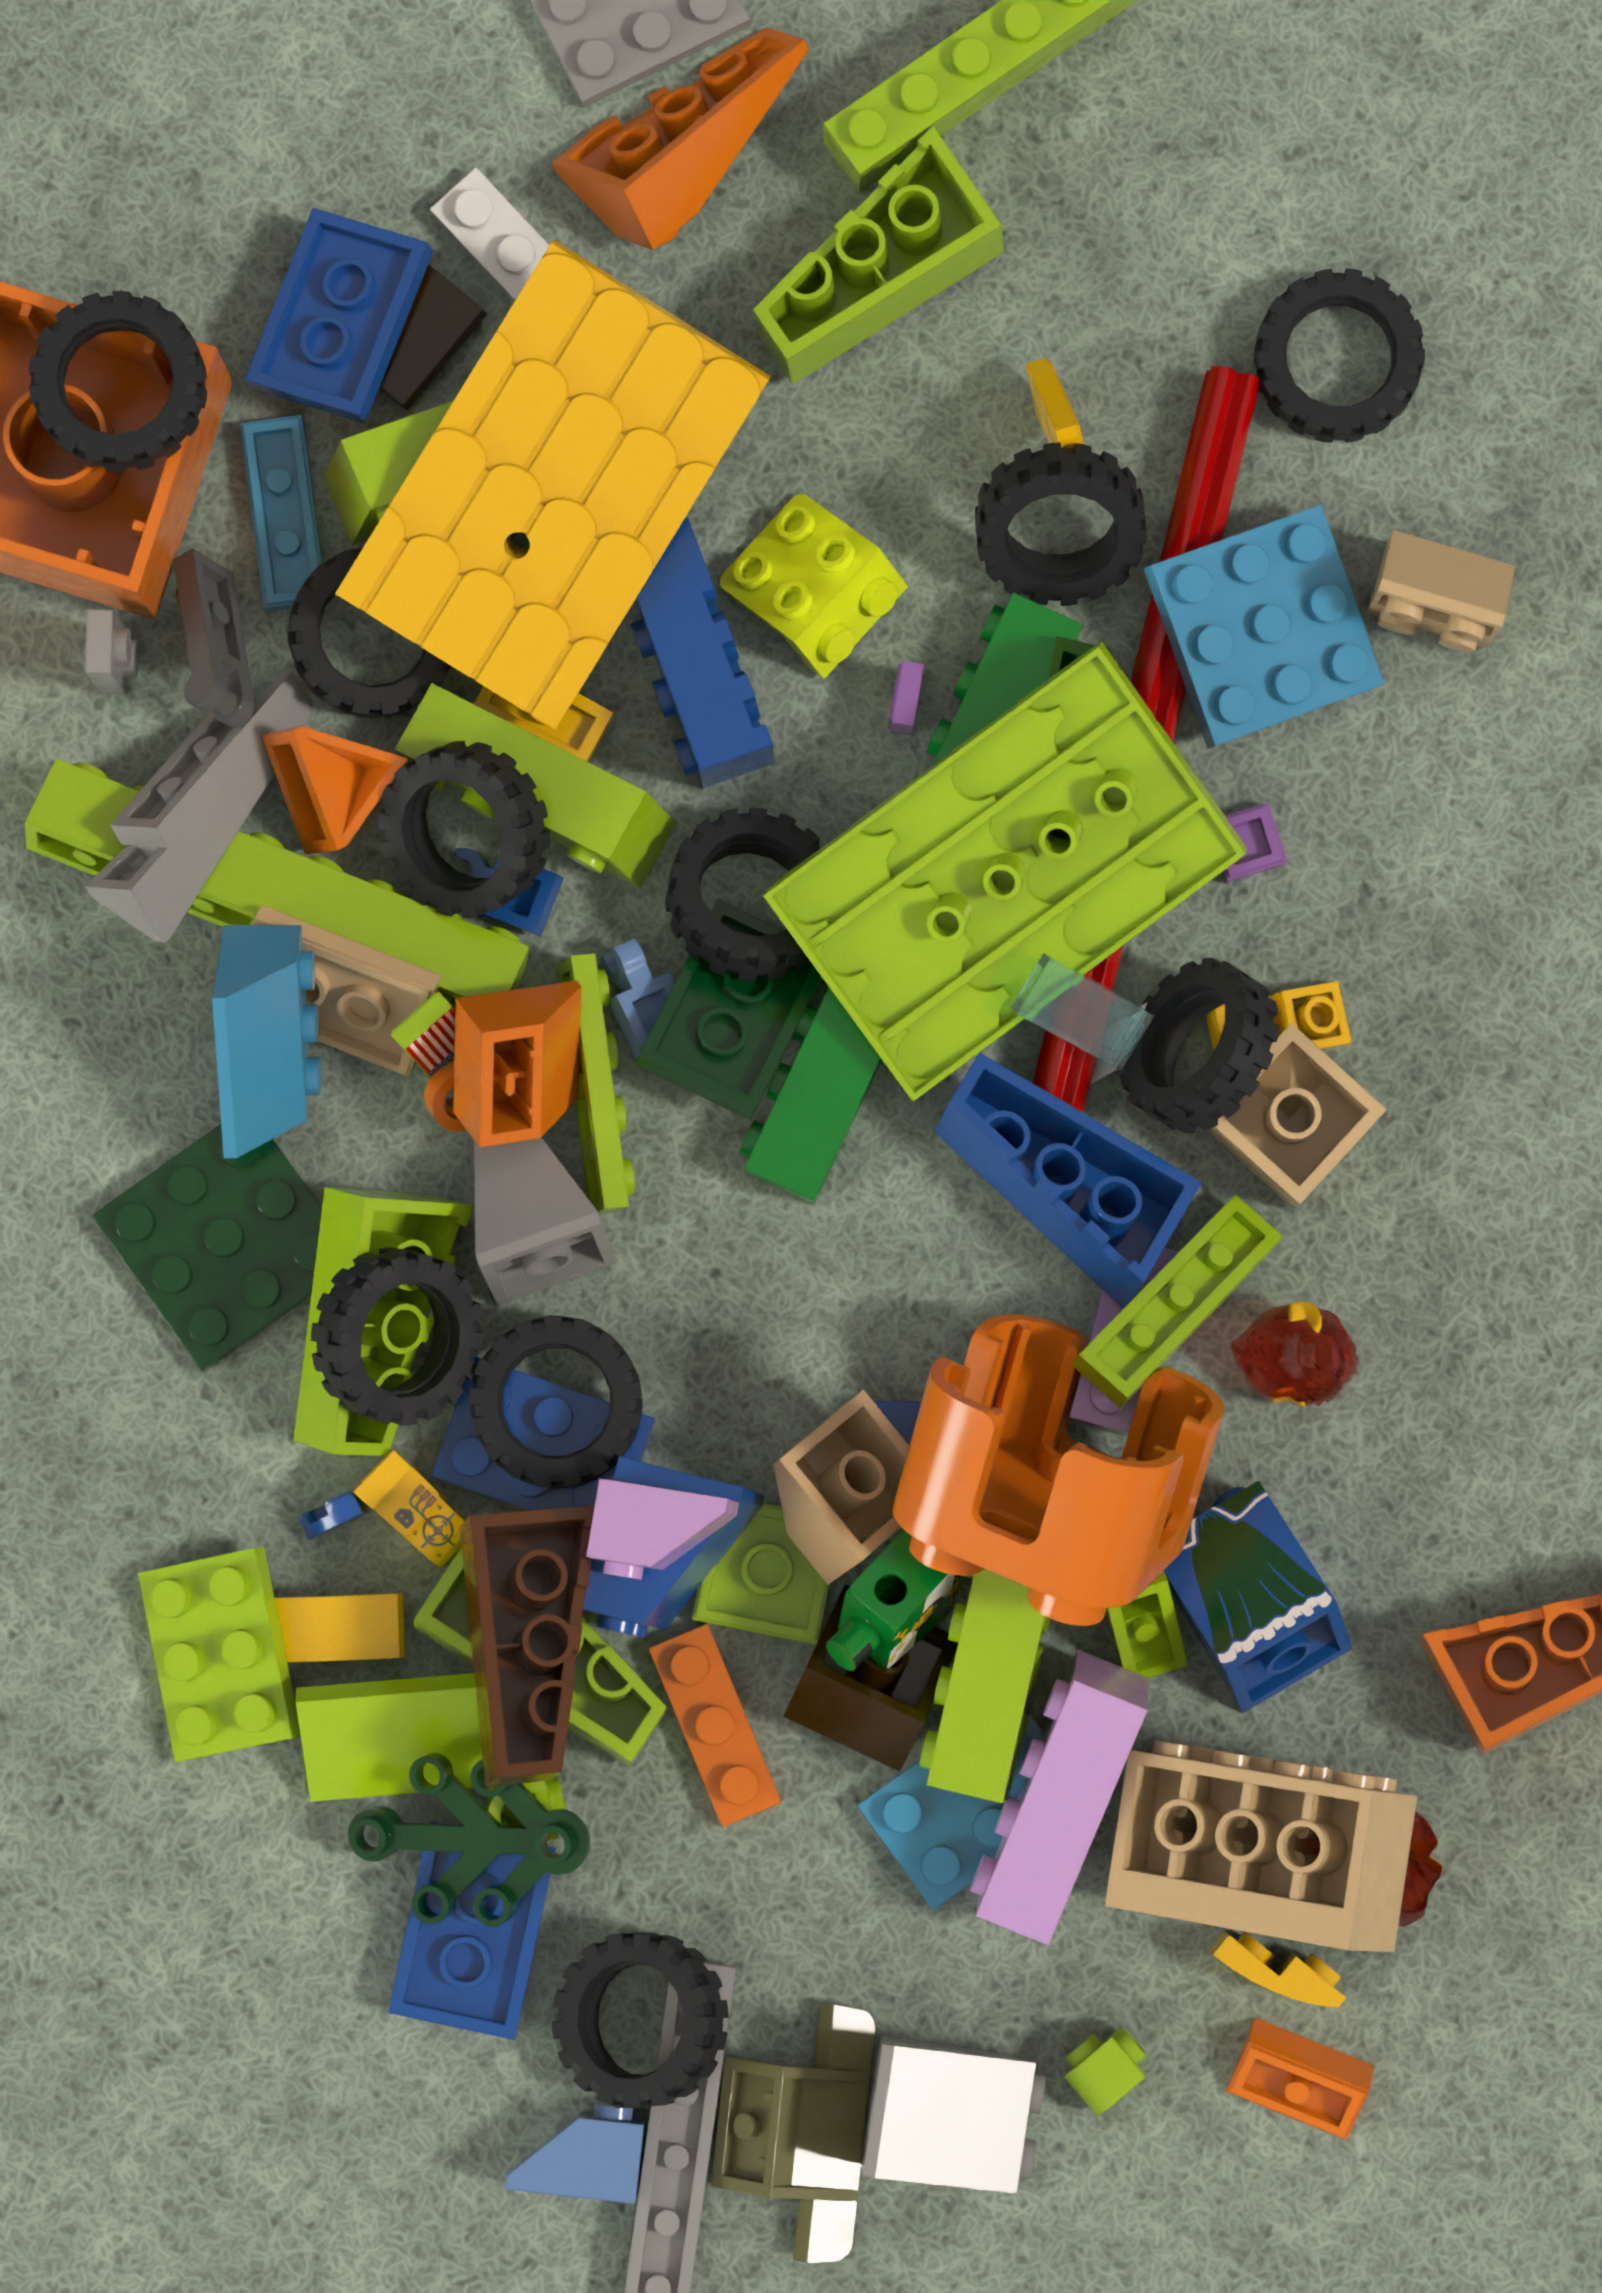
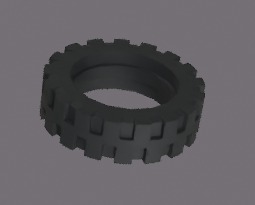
M1346 268L1344 273H1333L1332 269H1324L1315 272L1314 277L1305 280L1302 277L1288 286L1287 291L1281 296H1277L1270 305L1259 329L1254 348L1255 376L1261 380L1259 391L1260 393L1263 392L1268 400L1267 406L1277 418L1281 416L1289 423L1287 427L1300 435H1303L1305 432L1316 436L1315 440L1332 443L1334 439H1345L1346 443L1362 440L1365 435L1373 432L1376 434L1384 430L1407 407L1417 389L1424 366L1425 349H1423L1421 341L1423 331L1419 320H1415L1410 312L1412 306L1402 294L1397 296L1389 290L1391 284L1377 276L1374 280L1362 276L1363 271ZM1327 306H1348L1368 314L1383 329L1390 345L1391 369L1384 385L1371 398L1352 406H1330L1310 398L1295 384L1287 366V343L1293 329L1308 314Z
M112 291L113 296L101 297L99 293L90 294L81 298L83 303L73 309L69 305L61 309L55 315L57 321L49 329L45 326L36 341L39 345L36 355H31L29 362V374L31 375L30 397L46 431L63 451L73 455L77 461L90 467L94 465L101 466L110 472H124V468L135 466L138 470L154 466V460L159 459L163 455H166L167 458L174 455L181 448L180 442L187 435L191 437L200 422L198 419L201 408L205 409L207 401V389L205 387L207 378L206 367L200 350L183 321L173 311L170 312L163 308L160 302L145 295L143 299L133 297L131 292ZM118 330L142 333L160 345L170 361L173 382L169 400L154 420L136 431L119 434L96 431L79 420L67 403L64 381L68 364L83 344L101 333Z
M1061 442L1043 444V450L1033 453L1028 448L1014 454V461L1006 465L1004 462L999 464L991 472L992 480L990 484L984 482L979 490L978 506H975L978 556L980 561H985V569L988 576L994 582L1001 580L1004 583V590L1010 595L1013 593L1018 595L1024 594L1030 596L1031 601L1040 605H1047L1048 600L1060 601L1061 606L1076 605L1079 598L1087 596L1092 601L1106 595V588L1112 584L1117 587L1123 584L1130 577V567H1137L1142 560V544H1146L1147 541L1143 494L1141 488L1137 489L1136 478L1128 467L1121 469L1118 466V459L1110 453L1103 451L1101 455L1092 452L1091 446L1074 443L1073 448H1061ZM1051 495H1077L1096 501L1113 517V523L1105 536L1090 547L1070 554H1044L1028 549L1013 538L1008 531V526L1015 514L1031 502Z
M363 548L349 549L336 554L333 558L319 565L306 579L295 598L290 611L288 644L294 659V666L301 679H304L316 697L326 701L343 713L367 718L399 714L421 703L431 683L440 686L451 666L423 649L421 658L408 674L392 683L367 685L352 681L333 667L322 647L320 625L325 607L335 595Z
M454 741L442 747H436L414 758L413 761L403 765L396 771L394 777L397 780L386 786L381 798L386 804L384 810L378 812V829L384 830L385 840L381 841L380 844L385 859L391 858L396 868L391 871L401 886L406 883L413 890L411 897L423 906L430 903L436 906L435 912L451 917L458 912H462L463 918H473L487 911L490 913L502 907L531 888L534 884L531 879L541 874L547 860L542 857L543 850L550 847V830L544 829L543 819L548 817L544 801H537L536 795L533 792V789L537 788L536 784L528 773L521 775L515 768L517 762L506 753L500 755L492 753V746L485 743L476 742L466 746L465 741ZM453 780L471 787L490 805L499 822L503 844L499 866L492 876L488 878L471 877L456 871L439 855L429 836L426 820L429 794L438 782Z
M750 808L748 813L738 814L737 809L727 810L720 813L718 820L711 823L708 818L697 825L693 836L690 839L686 837L678 849L670 872L665 900L666 911L672 914L670 922L672 932L677 939L682 937L687 943L685 951L696 961L702 958L710 963L709 970L716 974L725 976L726 971L739 974L738 980L755 981L757 976L767 975L768 980L778 979L785 976L787 969L792 966L798 970L810 961L787 929L778 934L752 936L733 931L714 918L702 899L700 889L702 875L711 864L728 855L756 854L771 858L790 871L821 849L818 846L820 838L809 828L805 831L795 826L796 819L780 813L779 818L766 815L767 809Z
M1203 958L1200 965L1191 961L1181 966L1180 973L1175 977L1171 974L1166 976L1158 984L1160 990L1153 997L1148 995L1141 1006L1145 1003L1147 1005L1123 1064L1125 1073L1120 1076L1123 1089L1130 1092L1127 1098L1134 1106L1173 1130L1178 1129L1183 1133H1195L1196 1127H1200L1203 1130L1211 1129L1218 1125V1118L1223 1115L1229 1118L1241 1108L1239 1102L1245 1095L1251 1097L1259 1086L1260 1082L1256 1079L1261 1070L1268 1069L1274 1055L1269 1051L1271 1043L1277 1042L1279 1026L1273 1020L1278 1015V1008L1276 1002L1268 998L1271 994L1268 988L1224 960L1220 962L1215 958ZM1225 1004V1024L1219 1043L1207 1063L1190 1079L1173 1086L1174 1064L1179 1048L1191 1028L1208 1012Z
M386 1247L379 1249V1255L368 1252L359 1255L353 1259L355 1266L349 1270L342 1268L333 1277L331 1282L334 1284V1287L329 1294H322L316 1308L321 1311L319 1322L312 1324L311 1341L317 1342V1353H313L312 1358L315 1370L322 1372L325 1380L321 1383L330 1396L341 1399L339 1404L345 1409L382 1423L390 1424L392 1422L399 1425L417 1424L416 1418L427 1420L435 1418L442 1413L441 1406L446 1402L454 1404L464 1392L461 1388L466 1378L472 1380L478 1363L474 1362L476 1349L482 1350L484 1332L478 1331V1320L483 1319L480 1303L473 1301L470 1296L474 1289L466 1277L454 1274L456 1268L453 1265L423 1253L408 1249L401 1250ZM401 1284H413L427 1296L434 1315V1339L426 1361L413 1377L394 1388L383 1389L378 1387L368 1377L361 1358V1334L369 1312L384 1294Z
M549 1315L543 1318L523 1321L515 1325L513 1329L504 1335L502 1334L495 1339L476 1367L475 1377L469 1394L471 1420L476 1436H478L487 1455L500 1468L528 1484L561 1489L589 1483L616 1466L618 1458L623 1457L636 1438L643 1410L642 1391L638 1373L624 1348L610 1334L588 1321L579 1318L562 1317L560 1315ZM544 1349H569L588 1357L602 1371L610 1390V1413L602 1432L586 1448L567 1456H545L526 1448L511 1433L503 1414V1391L511 1372L526 1357Z
M650 1932L613 1934L607 1936L606 1941L602 1943H592L580 1952L583 1958L579 1962H571L562 1977L567 1981L563 1990L556 1991L553 2007L558 2008V2021H552L553 2038L560 2039L562 2051L558 2052L564 2068H572L573 2072L577 2075L573 2081L585 2092L594 2091L597 2094V2100L609 2105H623L625 2108L668 2105L674 2103V2100L678 2097H687L694 2093L700 2087L697 2082L701 2078L710 2077L718 2064L714 2058L718 2050H724L728 2032H724L722 2029L723 2018H729L727 2000H721L718 1989L723 1986L716 1971H708L704 1965L707 1960L704 1955L696 1948H686L683 1945V1940L670 1935H659ZM634 1965L651 1966L662 1972L676 1990L683 2012L681 2037L672 2057L658 2070L645 2075L631 2074L615 2063L604 2048L598 2027L600 2002L608 1984L623 1969Z

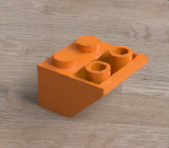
M577 980L455 998L453 1113L479 1148L541 1138L578 1100L581 985Z

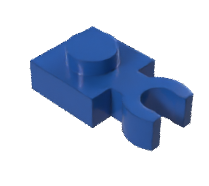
M456 848L454 856L472 865L473 873L471 877L488 878L492 876L499 866L501 853L494 870L490 868L483 856L471 849ZM543 869L541 874L531 879L534 884L529 890L490 913L487 911L482 915L541 937L564 878Z

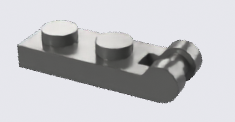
M192 548L173 559L177 581L176 599L181 608L186 637L184 650L191 668V676L184 688V697L189 704L201 711L210 712L213 710L215 718L231 728L243 727L253 715L255 702L234 576L231 571Z

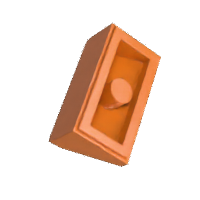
M1255 2018L1245 2039L1226 2092L1346 2140L1370 2091L1374 2067L1370 2063Z

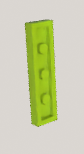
M596 953L572 955L557 964L556 967L559 983L577 980L581 985L578 1100L575 1102V1111L586 1194L599 1215L611 1214L629 1207L628 1196H633L635 1177L632 1163L629 1158H623L620 1133H624L626 1130V1109L622 1096L614 1095L611 1070L617 1069L618 1049L614 1034L606 1032L603 1007H608L610 1000L609 982L605 970H598Z
M1235 1194L1077 1356L1072 1366L1121 1408L1142 1387L1146 1379L1170 1358L1276 1248L1283 1236Z

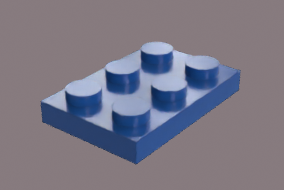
M312 208L244 379L251 389L365 424L432 256L433 250L428 242Z
M475 1356L474 1362L479 1363L481 1358ZM517 1370L511 1372L503 1391V1414L511 1433L526 1448L545 1456H567L586 1448L602 1432L610 1413V1402ZM475 1374L472 1380L465 1379L462 1386L464 1392L457 1400L431 1477L529 1511L595 1505L599 1478L613 1480L616 1466L589 1483L561 1489L528 1484L511 1476L487 1455L478 1436H476L471 1420V1406L469 1405L470 1388L472 1387ZM642 1414L636 1438L623 1455V1458L641 1462L655 1418Z
M429 1821V1823L433 1824H445L436 1821ZM549 1846L556 1853L557 1847ZM423 1851L414 1894L419 1888L428 1883L438 1881L465 1852ZM500 1854L459 1896L453 1913L439 1923L426 1924L421 1922L415 1916L411 1904L388 2013L515 2040L551 1873H546L517 1902L516 1913L510 1920L496 1927L486 1926L476 1918L473 1911L474 1899L480 1891L490 1885L501 1884L527 1854ZM428 1892L425 1900L427 1907L434 1913H440L442 1910L440 1897L435 1893ZM490 1894L487 1898L488 1909L494 1915L502 1916L504 1911L502 1900L498 1896Z

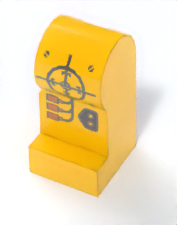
M394 1447L390 1450L388 1456H384L353 1489L354 1494L372 1510L374 1509L439 1568L442 1569L461 1549L460 1526L466 1519Z

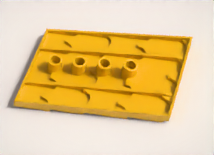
M553 239L335 594L556 730L771 376ZM516 532L524 533L530 542V546L526 548L516 546L512 542L510 534Z

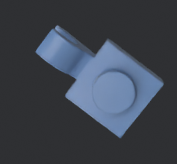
M634 938L611 949L612 952L600 958L609 979L622 990V993L615 995L609 1000V1005L634 1058H638L675 982L670 972L653 979L644 953Z

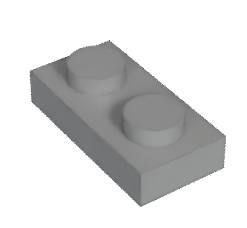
M87 609L85 673L101 694H127V677L138 676V640L131 639L130 629L125 628L113 610Z

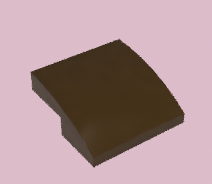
M429 264L379 388L380 392L407 411L487 316L483 308Z

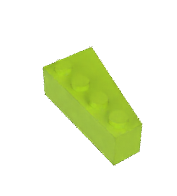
M934 126L917 141L918 146L899 166L895 164L878 181V187L855 211L851 209L834 226L835 231L814 253L810 251L753 309L758 336L791 385L1004 253L1001 223Z
M431 683L394 750L402 757L408 758L407 762L413 761L414 758L436 747H442L454 741H465L466 746L476 742L485 743L492 746V753L497 755L506 753L517 762L515 768L521 775L528 773L536 784L537 788L533 789V792L536 795L537 801L543 800L545 803L548 817L543 819L544 829L550 830V841L568 850L567 856L589 870L598 874L605 870L632 886L641 889L677 824L646 791ZM443 780L434 786L433 789L441 792L444 784L463 793L460 799L462 803L478 813L494 819L495 815L488 802L471 787L453 780Z

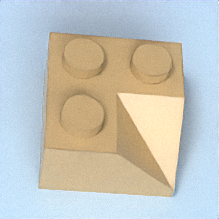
M1291 1023L1280 1034L1277 1042L1271 1044L1269 1051L1274 1055L1268 1069H1262L1256 1079L1260 1084L1251 1097L1248 1095L1243 1097L1239 1102L1241 1108L1229 1118L1224 1115L1218 1118V1125L1207 1131L1294 1209L1309 1196L1387 1109Z
M864 1389L825 1418L773 1464L787 1535L827 1585L863 1561L901 1528L893 1516L892 1508L909 1445Z

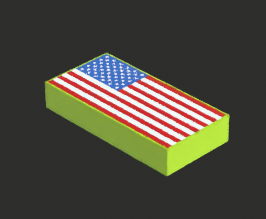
M439 991L432 994L396 1026L390 1034L429 1078L437 1070L454 1059L455 1009Z

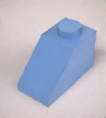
M595 2103L594 2113L581 2112L513 2167L507 2175L505 2190L635 2204L638 2193L646 2119L632 2118L633 2108H625L623 2105Z

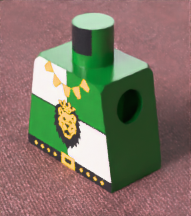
M904 1529L852 1583L845 1594L838 1625L839 1631L826 1643V1649L832 1659L848 1671H854L867 1657L882 1668H890L951 1612L960 1575L943 1573L919 1562L909 1550L912 1536Z

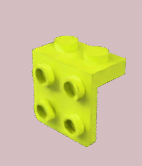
M804 494L796 495L790 499L727 568L719 580L721 588L728 596L781 634L806 666L822 679H825L841 661L849 656L860 639L882 615L891 610L896 600L908 588V585L879 547Z

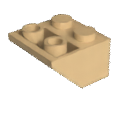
M1393 530L1384 549L1366 613L1379 617L1377 625L1388 631L1403 635H1414L1415 629L1418 628L1440 635L1438 643L1444 647L1465 653H1475L1477 646L1487 649L1503 626L1515 565Z

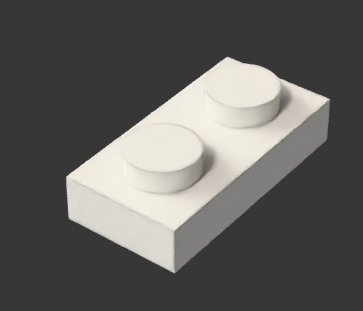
M474 168L430 208L431 215L514 303L549 247V244L477 168Z

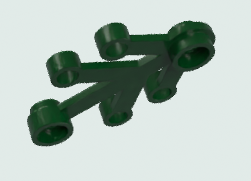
M439 1753L427 1754L414 1761L409 1771L411 1785L417 1792L423 1795L435 1794L463 1825L405 1823L394 1810L385 1806H374L356 1815L348 1828V1841L352 1850L357 1856L366 1861L376 1862L383 1860L398 1850L465 1852L438 1881L428 1883L419 1888L413 1895L412 1910L421 1922L436 1924L449 1917L455 1909L456 1900L500 1854L527 1855L501 1884L490 1885L476 1895L473 1902L474 1914L482 1924L489 1927H496L510 1920L516 1913L517 1902L546 1873L555 1875L567 1874L584 1863L590 1851V1834L585 1823L575 1813L565 1809L547 1810L522 1783L499 1785V1787H485L482 1759L474 1765L471 1771L473 1788L485 1797L499 1796L525 1827L502 1826L453 1774L452 1764L444 1755ZM426 1763L433 1764L438 1769L440 1779L437 1785L430 1784L424 1778L423 1768ZM366 1825L372 1826L378 1831L380 1841L377 1847H372L366 1842L363 1835ZM550 1832L558 1833L563 1838L565 1848L562 1854H557L549 1848L547 1837ZM428 1892L435 1893L440 1897L442 1901L440 1913H434L427 1907L425 1900ZM490 1894L496 1895L502 1900L504 1905L502 1916L494 1915L488 1909L487 1898Z

